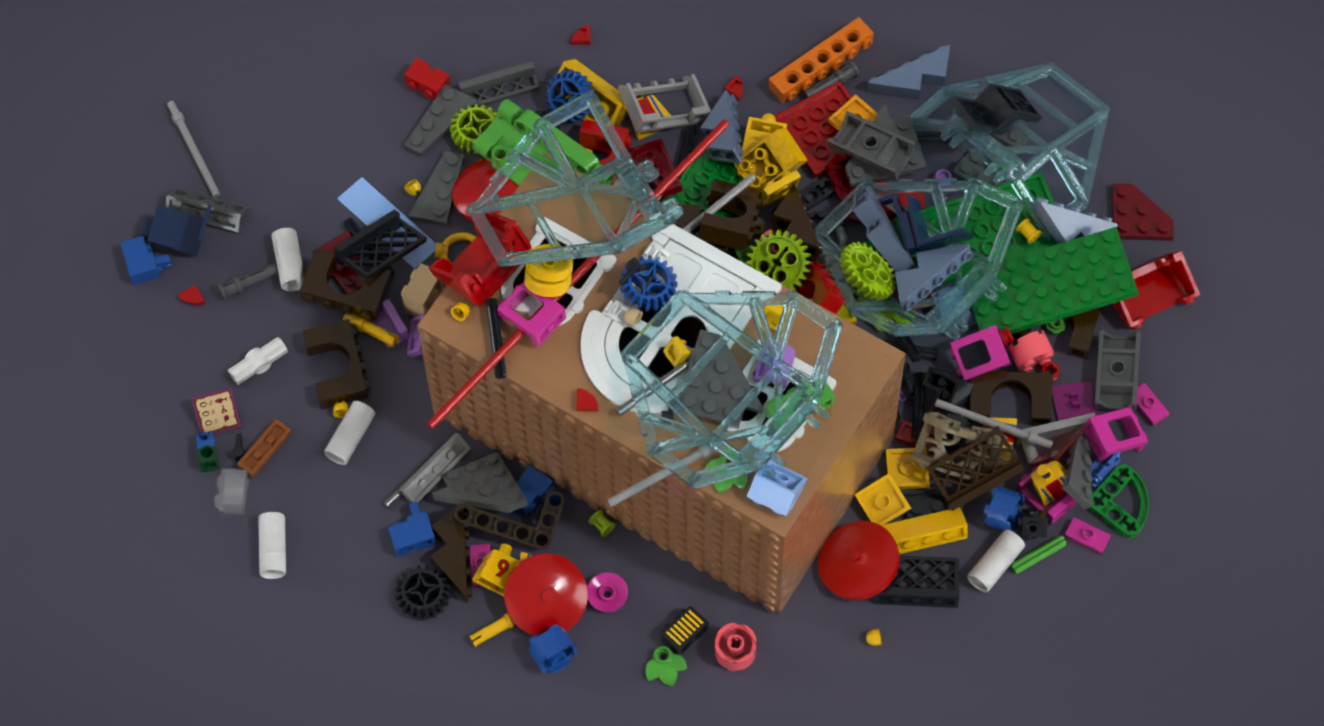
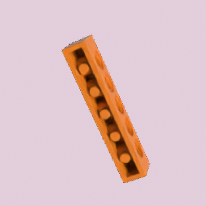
M858 17L770 77L768 88L782 104L793 100L798 93L810 88L817 80L824 79L833 69L836 70L841 67L843 62L853 59L859 51L869 48L873 43L874 32Z

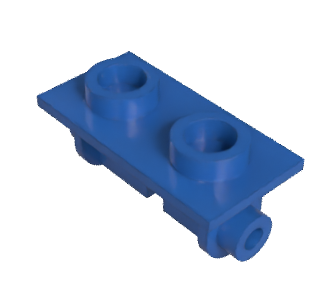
M1120 452L1111 454L1106 461L1099 462L1098 458H1096L1092 463L1091 485L1096 489L1121 461Z

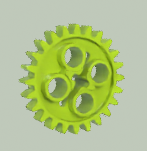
M777 230L776 235H774L773 231H769V237L762 234V241L755 239L757 246H750L753 253H747L751 260L747 261L746 264L751 265V268L768 277L773 272L771 279L795 292V285L802 287L803 285L800 280H807L804 272H810L806 265H810L812 262L806 261V258L811 256V254L804 253L808 247L800 246L803 242L802 239L795 241L797 235L792 234L789 238L788 231H785L782 236L781 230ZM774 244H778L779 252L774 255L771 252V247ZM788 247V251L784 254L785 248ZM791 254H795L796 262L791 265L788 262V257ZM776 259L780 260L781 266H777V263H775ZM767 261L769 263V269L766 272H763L761 269V265L763 262ZM784 271L786 273V279L783 282H780L778 279V275L780 272Z
M859 241L856 244L852 242L840 253L842 256L839 258L842 262L840 267L845 269L842 273L848 275L846 280L852 281L851 286H856L858 293L862 291L864 297L869 295L871 300L874 298L877 301L880 299L884 300L896 289L895 285L897 282L894 281L896 276L891 274L894 270L888 267L889 263L884 261L883 256H879L878 250L873 251L872 246L867 248L866 243L861 245Z

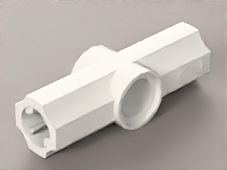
M277 337L262 348L257 347L250 350L246 354L245 359L228 369V372L234 382L239 385L254 374H262L267 371L271 363L286 354L288 350L283 341Z

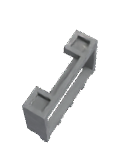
M691 74L690 77L684 76L683 82L675 83L674 79L670 78L667 81L668 84L658 85L655 80L651 81V86L641 87L640 83H634V89H632L630 83H626L625 86L619 85L618 91L636 132L704 123L711 110L695 74ZM686 89L694 108H691L688 114L659 117L658 113L644 115L636 96Z

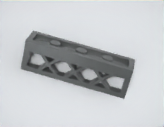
M533 61L459 82V90L468 96L474 95L479 97L478 107L480 108L483 104L486 106L540 90V85L535 75ZM532 78L534 82L532 86L522 85L526 79ZM511 84L515 86L514 91L507 92L503 90L506 85ZM489 90L497 92L496 96L491 98L485 96V94Z
M176 187L167 194L165 207L203 218L207 206L212 205L207 224L235 232L241 230L242 219L249 209V206Z

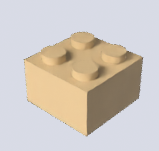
M420 263L417 269L413 270L409 284L405 285L401 292L405 313L413 317L426 314L444 290V283L433 276L428 269L429 266Z

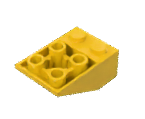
M786 128L774 131L744 154L741 164L734 163L744 179L753 174L756 180L749 187L759 189L762 192L768 182L780 180L784 173L788 171L794 172L808 160Z

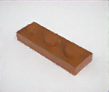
M275 419L241 458L237 466L254 478L292 434V430Z

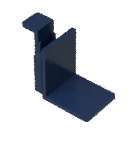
M896 193L879 198L880 203L883 205L894 203L905 251H909L910 254L939 249L973 238L972 233L964 228L929 238L919 200L911 195H907L906 198L910 210L907 212L905 207H903L901 197Z
M157 205L154 219L150 217L145 218L140 237H147V242L197 256L212 205L207 206L204 218Z

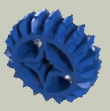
M564 70L556 73L554 78L549 80L550 85L546 86L549 92L544 94L549 99L545 102L547 104L550 103L548 110H554L553 113L556 117L558 116L561 121L565 120L567 123L578 122L584 119L587 114L591 113L589 108L595 106L591 102L595 100V97L591 94L595 90L590 89L592 82H586L587 76H582L581 72H575V70ZM575 94V96H572L571 98H565L566 96Z
M651 254L648 255L647 259L641 255L639 257L641 270L630 276L621 286L620 291L625 293V300L631 299L630 306L636 303L638 304V310L644 306L646 312L649 311L650 307H653L656 312L658 305L664 308L666 302L670 303L672 296H675V288L678 286V282L675 281L677 275L672 273V266L667 267V260L661 263L659 256L656 260H652ZM625 265L626 270L621 272L622 277L630 270L627 265ZM656 273H658L663 278L665 284L662 283V280L656 277ZM652 277L650 285L645 289L647 282ZM632 283H635V286L641 289V293L633 287ZM651 293H656V294H658V295H654V296H648V295L651 294Z

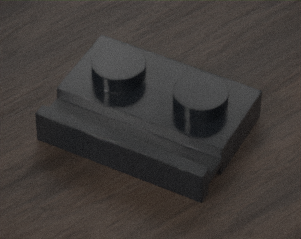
M940 489L903 493L912 508L906 512L907 519L948 510L946 499Z

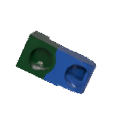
M213 431L196 434L198 460L202 473L219 470L220 465Z

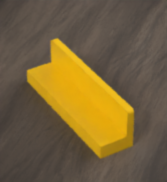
M960 507L953 511L950 509L882 525L895 539L900 554L968 539V526Z

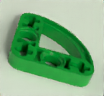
M1121 464L1114 469L1093 493L1092 507L1089 509L1122 536L1128 539L1135 538L1141 532L1148 516L1149 497L1146 486L1133 468L1127 464ZM1120 472H1127V476H1123L1120 482H1118L1117 479L1120 476ZM1129 483L1133 485L1139 499L1140 509L1137 520L1113 502ZM1109 484L1114 485L1116 492L1108 493L1105 490V486ZM1103 495L1104 499L1102 500L1101 505L1095 506V501H1099V499ZM1111 511H1116L1120 518L1112 520L1108 514ZM1123 518H1125V522L1122 523V525L1120 526L1119 524H1121ZM1131 525L1134 526V531H1133V530H1130V531H1127V530H1126V529H1127V526H1128V527H1130Z

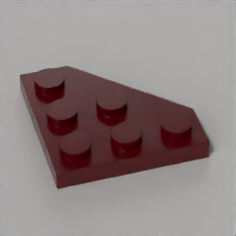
M1112 184L1113 223L1118 224L1117 230L1120 239L1173 241V219L1133 184Z

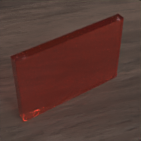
M1080 428L1058 435L1053 440L1051 449L1045 448L1030 464L1031 467L1056 461L1085 430Z

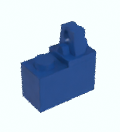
M143 236L120 243L133 285L159 278V273L163 272L166 268L172 267L169 254L163 256L153 255L150 243H146Z
M529 466L517 481L519 488L527 499L528 505L515 511L526 518L530 513H534L539 503H543L545 495L550 491H556L557 487L553 485V480ZM554 494L550 496L549 501L558 505L559 497Z
M417 501L409 504L412 515L407 516V522H396L391 527H388L397 557L436 545L427 512H420Z

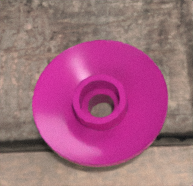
M614 573L598 574L591 579L587 586L590 605L601 612H613L620 609L628 597L626 582ZM608 592L611 594V596L609 598L604 597V594Z

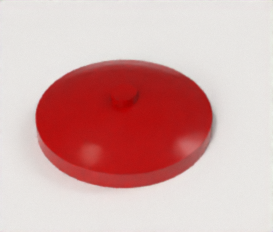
M484 158L468 166L458 176L453 186L452 198L460 215L469 221L475 222L477 216L484 209L499 214L519 186L492 167V163Z
M870 521L848 523L835 530L824 542L818 557V571L823 583L834 595L846 600H864L879 594L892 582L900 564L899 548L891 533L883 526Z
M539 553L520 561L510 572L504 587V603L509 617L520 629L534 636L543 634L556 624L567 632L580 620L587 605V585L581 571L570 560L552 553Z

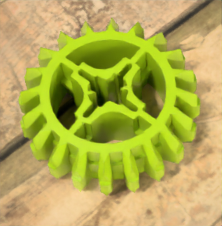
M476 103L473 108L467 105V110L461 108V114L455 113L456 119L451 120L453 124L450 126L451 138L456 146H460L462 151L467 148L468 154L473 150L474 141L491 125L497 116V113L493 112L491 107L486 109L484 104L480 108Z

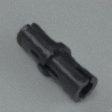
M904 362L901 386L905 390L906 398L913 400L919 395L915 385L916 379L911 373L910 365L906 363L905 366Z

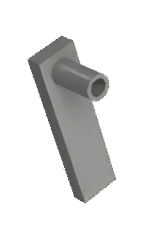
M1095 412L1022 430L1029 433L1030 431L1038 433V436L1043 438L1083 430L1082 427L1090 417L1095 416ZM1014 436L1016 445L1022 444L1028 464L1039 462L1040 459L1036 446L1027 443V440Z

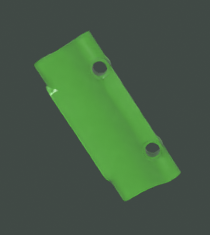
M505 99L500 104L496 118L478 136L472 146L474 151L492 163V167L518 186H520L534 165L508 152V146L512 141L541 155L546 153L607 188L615 177L613 172L599 164L598 158L593 153L532 110L526 109L523 111L521 107L509 99Z

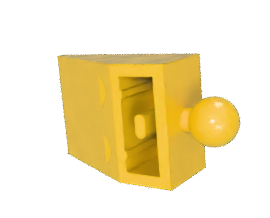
M771 113L764 114L761 119L749 117L742 147L743 153L746 154L777 129H786L787 124L776 122L775 116Z

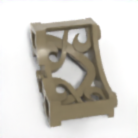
M939 412L925 413L923 418L925 422L914 453L911 454L910 458L917 461L916 464L918 466L927 468L928 465L948 455L944 445H954L962 437L966 438L967 444L993 428L971 426V429L960 426L961 422L948 418ZM932 426H934L935 438L929 436ZM947 433H951L954 435V437L950 440L942 439H948L946 436ZM998 433L990 437L988 444L999 446L1001 438ZM926 442L936 444V446L928 447V451L934 452L933 456L923 453ZM976 445L978 450L972 447V455L981 457L983 447ZM987 448L984 458L995 460L998 450ZM969 458L968 468L974 469L980 460ZM965 459L958 462L953 461L952 464L963 467ZM983 462L980 471L988 473L992 470L993 463ZM939 466L934 470L946 474L948 467ZM951 468L949 475L960 478L961 470ZM965 472L963 479L973 481L976 474Z

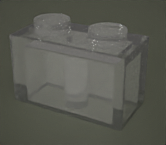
M222 469L221 476L217 478L219 495H215L214 501L215 507L218 508L220 514L244 516L249 483L247 470Z

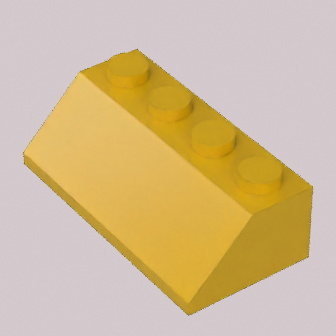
M578 60L564 61L558 73L564 70L581 72L582 76H587L586 82H592L590 89L595 90L591 93L595 97V100L591 101L595 106L589 108L591 113L587 114L582 120L586 119L618 126L628 113L619 91ZM575 94L566 96L565 98H571L572 96H575Z

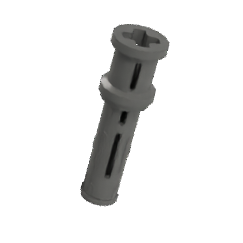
M850 61L842 69L834 70L833 74L828 78L804 90L803 94L807 99L839 81L844 85L847 80L854 76H860L859 70L855 63Z
M274 263L247 275L241 277L234 276L232 280L223 284L217 283L222 298L225 300L227 296L237 292L242 293L245 288L277 276L278 271Z

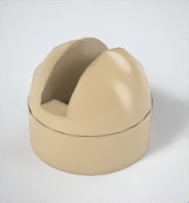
M630 308L625 312L624 319L628 324L636 327L642 318L643 312Z

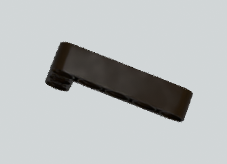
M550 491L545 495L535 527L465 504L457 505L454 508L453 517L460 523L538 549H546L551 544L564 505V496L557 491ZM554 494L559 497V503L556 506H552L549 503L550 496ZM460 508L468 510V516L463 520L457 516ZM481 514H485L488 518V522L484 526H480L477 523V518ZM546 514H550L553 518V522L549 526L544 525L542 521ZM500 521H505L507 529L501 533L497 530V524ZM521 527H524L527 531V535L523 539H519L516 535V531ZM539 534H544L546 542L540 546L536 543V537Z

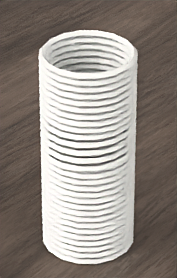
M281 228L274 231L271 235L281 288L286 291L299 290L305 274L297 232L293 228Z
M353 401L324 451L325 455L338 464L346 465L372 422L373 417H375V411L365 403Z
M279 512L262 513L258 517L259 574L268 579L280 578L286 574L285 516Z
M1010 530L1003 531L967 575L970 583L980 591L989 592L1025 547L1023 540Z

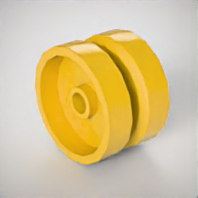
M554 244L538 245L530 249L526 255L524 277L527 289L542 297H556L568 292L572 281L573 256L565 248Z

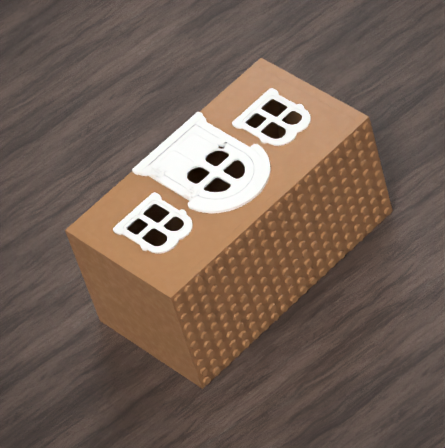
M543 153V156L564 166L565 170L562 176L557 177L534 165L499 215L517 222L529 240L531 249L538 245L554 244L568 250L573 256V272H575L639 205ZM646 210L582 276L587 279L580 289L572 286L566 292L573 297V300L565 309L566 319L539 347L532 344L530 336L525 334L504 356L506 378L496 379L493 367L442 420L449 421L457 430L462 429L468 432L471 438L475 440L480 439L485 442L488 448L492 450L497 449L502 452L505 458L516 460L524 469L527 470L531 466L553 480L554 486L558 489L569 491L574 498L588 502L587 504L595 510H603L608 518L612 520L617 519L622 522L625 528L636 530L644 539H651L661 549L665 551L670 550L675 553L678 559L682 561L687 560L697 570L708 572L714 580L723 581L728 584L731 590L744 593L747 599L752 602L757 601L761 603L767 611L780 614L818 556L824 542L832 534L856 496L854 494L860 491L894 438L906 353ZM651 254L652 260H656L659 256L660 262L662 263L667 260V267L672 266V273L677 275L675 280L678 282V286L675 288L676 294L672 296L670 303L666 302L664 308L658 305L656 312L653 307H650L648 312H646L644 306L641 307V310L664 322L661 328H655L640 320L636 327H633L625 321L624 314L630 308L637 309L638 304L635 303L630 306L631 299H624L625 293H621V286L618 284L620 278H622L621 272L626 270L625 265L634 257L639 261L641 255L647 259L648 255ZM526 260L491 297L497 299L498 306L501 301L507 299L512 294L517 285H521L524 282ZM656 273V277L662 280V283L665 284L663 278L658 273ZM652 277L647 282L645 289L650 285ZM632 283L633 287L641 293V289L635 286V283ZM448 286L444 288L417 325L434 415L492 357L486 303L480 306L473 304ZM651 293V294H649L648 296H654V295H658V294H656V293ZM529 294L514 312L528 320L543 304ZM459 302L467 304L470 308L469 316L464 321L454 319L451 314V309ZM779 302L786 306L783 311L787 312L782 328L779 332H776L760 323V319L768 303L775 305ZM507 319L503 322L500 320L502 343L504 344L519 329ZM626 327H631L652 340L636 363L626 362L620 354L619 339L623 329ZM674 329L696 341L700 330L722 335L750 386L768 396V399L762 406L763 414L758 413L752 420L741 421L739 429L676 412L687 369L621 417L616 413V409L660 379L650 376L647 368L659 350L666 347L672 338L671 333ZM780 339L796 350L786 389H780L777 386L770 387L765 383L758 384L753 380V373L755 374L764 341ZM685 345V347H686L688 350H689V349H692L693 352H694V349H695V348H690V347H688L687 345ZM692 352V354L690 355V357L687 359L688 364H690V361H691L693 352ZM822 375L836 395L835 404L818 414H815L810 406L805 405L803 410L797 413V425L790 428L784 437L773 439L765 435L762 430V424L767 417L765 415L767 403L775 397L779 399L783 391L787 392L793 387L799 388L812 377L817 378ZM577 388L587 390L596 398L598 411H577ZM676 395L677 399L673 411L674 421L673 423L662 424L661 411H668L671 396ZM722 436L727 444L713 451L711 456L705 459L704 457L612 507L609 505L607 499L699 450V446L705 443L708 445ZM734 451L739 454L741 466L747 471V485L744 489H740L732 484L725 492L718 493L714 486V477L705 475V468L711 460L720 458L724 452ZM728 458L726 464L732 466L734 459ZM768 460L808 478L794 507L787 516L776 514L771 508L758 505L747 497L755 474Z

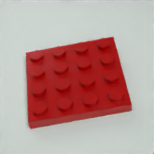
M840 81L775 115L776 122L787 124V130L808 160L805 165L815 178L826 173L825 167L827 164L841 165L852 157L848 154L844 157L829 150L827 140L834 138L838 133V130L828 122L829 117L852 98Z

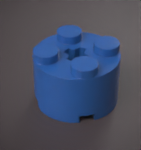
M996 486L992 491L991 497L993 498L991 503H987L984 509V514L986 515L984 524L1001 531H1014L1017 525V517L1021 515L1019 505H1024L1025 495Z
M557 624L551 626L543 634L535 635L529 640L531 644L529 653L543 674H546L545 671L555 673L571 663L570 658L572 655L576 657L578 653L576 646L566 631Z

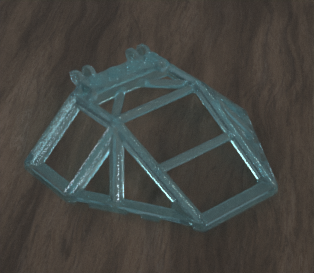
M1051 62L943 86L913 112L910 118L914 128L943 131L940 135V139L943 141L952 136L953 139L950 141L949 146L955 148L957 145L962 144L987 164L988 167L984 172L986 176L997 172L998 174L994 178L996 184L1000 183L1003 179L1008 181L1015 189L1039 230H1041L1042 235L1046 237L1045 240L1049 242L1053 237L1030 204L1031 201L1036 200L1024 181L1051 158L1075 197V200L1065 209L1069 210V207L1080 209L1081 213L1089 204L1110 107ZM1049 75L1095 112L1076 124L1027 84L1043 77L1046 78ZM991 83L1015 89L1019 88L1070 129L1050 143H1047L1022 122L1016 120L1012 126L1038 146H1003L988 133L968 130L963 124L964 120L955 113L947 120L926 117L949 97L957 96L975 100ZM1093 128L1094 133L1088 160L1064 148ZM1014 154L1036 155L1024 165L1023 161ZM1069 164L1085 171L1082 185Z
M593 89L537 119L533 124L534 129L531 133L521 139L506 158L507 163L505 166L495 172L486 190L476 202L472 201L467 208L499 267L620 254L676 223V219L682 216L684 212L674 197L662 203L659 202L647 183L656 179L659 176V171L653 168L654 164L651 160H644V162L637 165L634 163ZM589 108L616 158L578 178L551 129ZM540 138L544 141L559 170L528 154ZM520 164L558 184L500 198L497 195L498 191ZM615 173L622 186L597 184V182ZM589 191L625 194L631 198L632 203L617 236ZM580 193L609 241L561 246L535 202ZM527 205L552 248L513 252L512 250L506 253L485 213ZM638 210L644 222L629 230Z
M956 178L925 179V182H914L913 179H899V182L873 183L872 180H863L814 229L817 232L818 242L822 244V256L836 282L837 288L841 291V295L845 300L844 303L850 314L893 336L946 333L950 338L958 340L960 333L952 326L954 325L963 332L968 329L969 326L960 319L964 313L983 294L989 299L996 300L999 295L995 290L1004 292L1007 289L1006 285L996 279L1024 204L1021 198L978 178H968V181H957ZM867 186L871 187L878 201L879 198L892 195L893 193L931 192L941 231L925 220L929 238L965 228L977 194L1007 208L989 257L970 249L973 252V256L969 262L975 264V266L964 277L962 276V268H958L954 273L956 286L947 295L920 300L912 310L907 311L905 314H902L900 300L897 301L892 295L884 300L880 299L877 301L875 298L871 300L869 295L864 297L862 291L858 293L857 287L851 286L852 282L845 279L838 262L842 263L839 258L842 257L840 253L843 249L829 236L852 212L853 196ZM964 191L953 223H951L943 192ZM894 203L884 205L896 213ZM903 204V207H905L906 211H910L909 208ZM898 226L895 230L900 236L901 231L900 227ZM955 243V244H952V245H949V246H945V247H951V246L962 245V244H960V243ZM853 294L868 301L856 302ZM936 305L927 315L914 310ZM893 312L913 323L896 324V322L878 313Z
M678 290L620 353L630 383L629 387L635 402V409L641 432L645 439L647 453L693 488L749 474L752 471L761 469L766 474L774 477L776 472L767 463L771 459L783 468L786 463L776 453L805 421L816 429L821 426L818 420L810 415L816 411L825 419L830 416L819 404L843 324L841 321L796 291H787V293H776L775 291L731 293L730 291L716 290L715 293H690L688 290ZM710 305H749L761 344L711 309ZM763 305L784 306L774 339ZM686 306L722 332L723 335L682 380L670 390L640 361L638 356ZM797 311L825 329L811 379L783 361ZM731 339L771 369L712 432L678 396ZM783 377L798 387L784 403ZM774 378V414L762 426L724 433ZM642 381L684 423L650 413ZM654 427L682 436L658 442ZM753 436L740 451L726 442ZM707 444L730 460L731 463L695 472L670 453Z

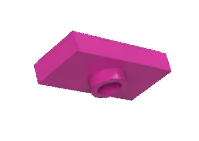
M1145 383L1140 385L1137 389V408L1150 424L1154 426L1168 417L1170 413Z
M1073 517L1064 537L1102 555L1111 535Z
M490 544L469 545L472 579L486 554L491 551ZM472 581V587L481 586Z

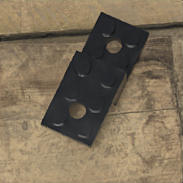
M991 83L975 100L953 96L949 101L953 107V112L964 120L963 124L968 130L989 133L991 135L1002 136L1016 120L1038 123L1043 118L1020 89Z

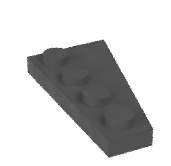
M445 84L404 144L405 148L422 157L439 141V138L445 132L448 133L450 131V126L453 125L451 120L456 119L455 113L461 114L460 109L467 110V105L471 108L474 107L475 103L478 105V100Z
M444 152L409 213L408 218L410 220L447 226L453 205L452 190L456 179L461 174L465 158L464 154Z
M1077 433L1072 435L1069 448L1071 457L1067 459L1069 470L1065 471L1064 478L1066 482L1062 484V489L1081 507L1088 509L1092 507L1093 497L1091 490L1092 461L1090 453L1092 446L1088 439Z

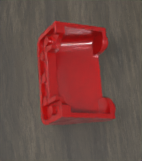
M486 209L477 216L474 222V229L478 236L451 264L448 259L439 258L428 268L438 280L471 303L479 306L485 304V300L491 298L526 260V255L531 249L529 240L515 220Z
M1182 251L1164 254L1131 269L1139 296L1119 301L1112 305L1126 327L1134 330L1143 326L1142 322L1145 321V318L1175 304L1183 303L1188 305L1195 301L1194 298L1199 296L1200 293Z

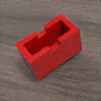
M416 58L404 74L405 83L410 89L418 90L428 99L435 100L445 84L450 86L449 74L438 68L432 70L429 68V63Z

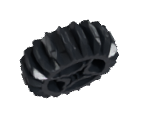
M427 564L424 569H421L418 565L416 571L410 568L409 575L403 572V579H398L399 586L395 587V592H397L395 599L399 601L397 604L399 608H403V613L409 612L411 619L417 615L419 621L422 616L429 620L430 614L437 617V610L443 613V606H448L449 602L447 599L451 598V593L449 592L451 586L447 584L449 582L448 578H443V572L437 573V568L435 567L429 570ZM424 580L433 581L437 585L427 584ZM417 581V585L408 590L409 587ZM421 586H423L426 594H424L425 599H423V596L420 592L422 591ZM438 595V597L432 603L429 604V600ZM412 599V601H419L422 604V606L415 605L411 603L409 600Z

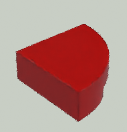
M590 25L582 26L581 29L573 34L571 39L572 45H591Z
M736 75L724 87V91L727 90L729 95L733 94L737 101H740L743 96V84L740 77Z
M196 285L178 294L179 299L184 303L196 306L205 304V300Z
M577 388V411H598L596 398L587 390Z

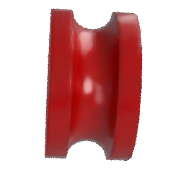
M1008 326L1004 330H998L1006 346H1008L1009 342H1015Z
M1055 362L1045 363L1042 372L1049 374L1048 369H1052L1054 372L1052 382L1056 381L1059 378L1060 367Z

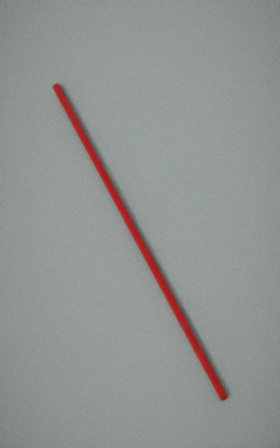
M723 119L572 274L571 287L729 126L727 120ZM563 295L551 298L557 302ZM544 304L528 320H531L543 308ZM518 329L426 423L427 426L433 430L526 333Z

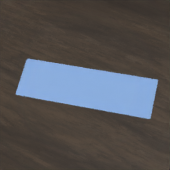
M363 177L337 198L367 226L395 209L400 213V218L426 236V243L403 257L414 269L435 251L436 243ZM401 227L394 232H405V229ZM385 237L382 240L390 241V237ZM393 237V241H404L405 237ZM407 237V241L418 240L416 237ZM392 247L394 251H401L404 247Z

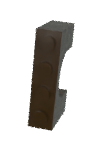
M714 179L708 206L713 205L737 184ZM746 187L720 208L737 214L739 216L737 218H726L704 212L698 238L705 242L745 251L746 244H751L763 199L759 198L760 190Z
M315 249L299 289L301 299L309 304H321L327 309L335 308L341 310L345 314L353 313L366 320H377L382 308V302H384L392 282L391 270L384 269L368 281L366 280L364 286L356 293L350 295L338 294L328 286L336 265L335 255Z
M1096 308L1065 318L1072 328V337L1067 355L1087 360L1100 309ZM1032 328L1013 333L1014 340L1017 341V339L1031 333Z
M347 319L302 330L308 356L338 351L350 359L349 368L343 375L335 379L315 383L320 408L333 407L337 401L338 403H342V401L350 403L368 398L367 391L370 390L368 378H363L362 373H365L366 369L364 361H359L358 355H362L360 344H355L354 338L358 337L355 325L351 326L350 320Z
M999 369L970 379L973 387L969 394V411L990 418L991 397L993 394L1003 388H1015L1023 392L1029 400L1030 426L1051 423L1053 374H1047L1046 372L1027 373L1026 371L1007 372L1006 370ZM969 419V423H978Z

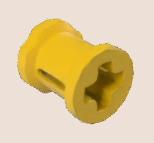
M1026 218L1016 227V231L1023 234L1028 244L1033 243L1042 234L1041 230H1037L1030 223V218Z

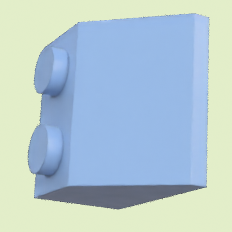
M768 460L755 474L747 497L758 505L771 508L776 514L787 516L794 507L808 478Z

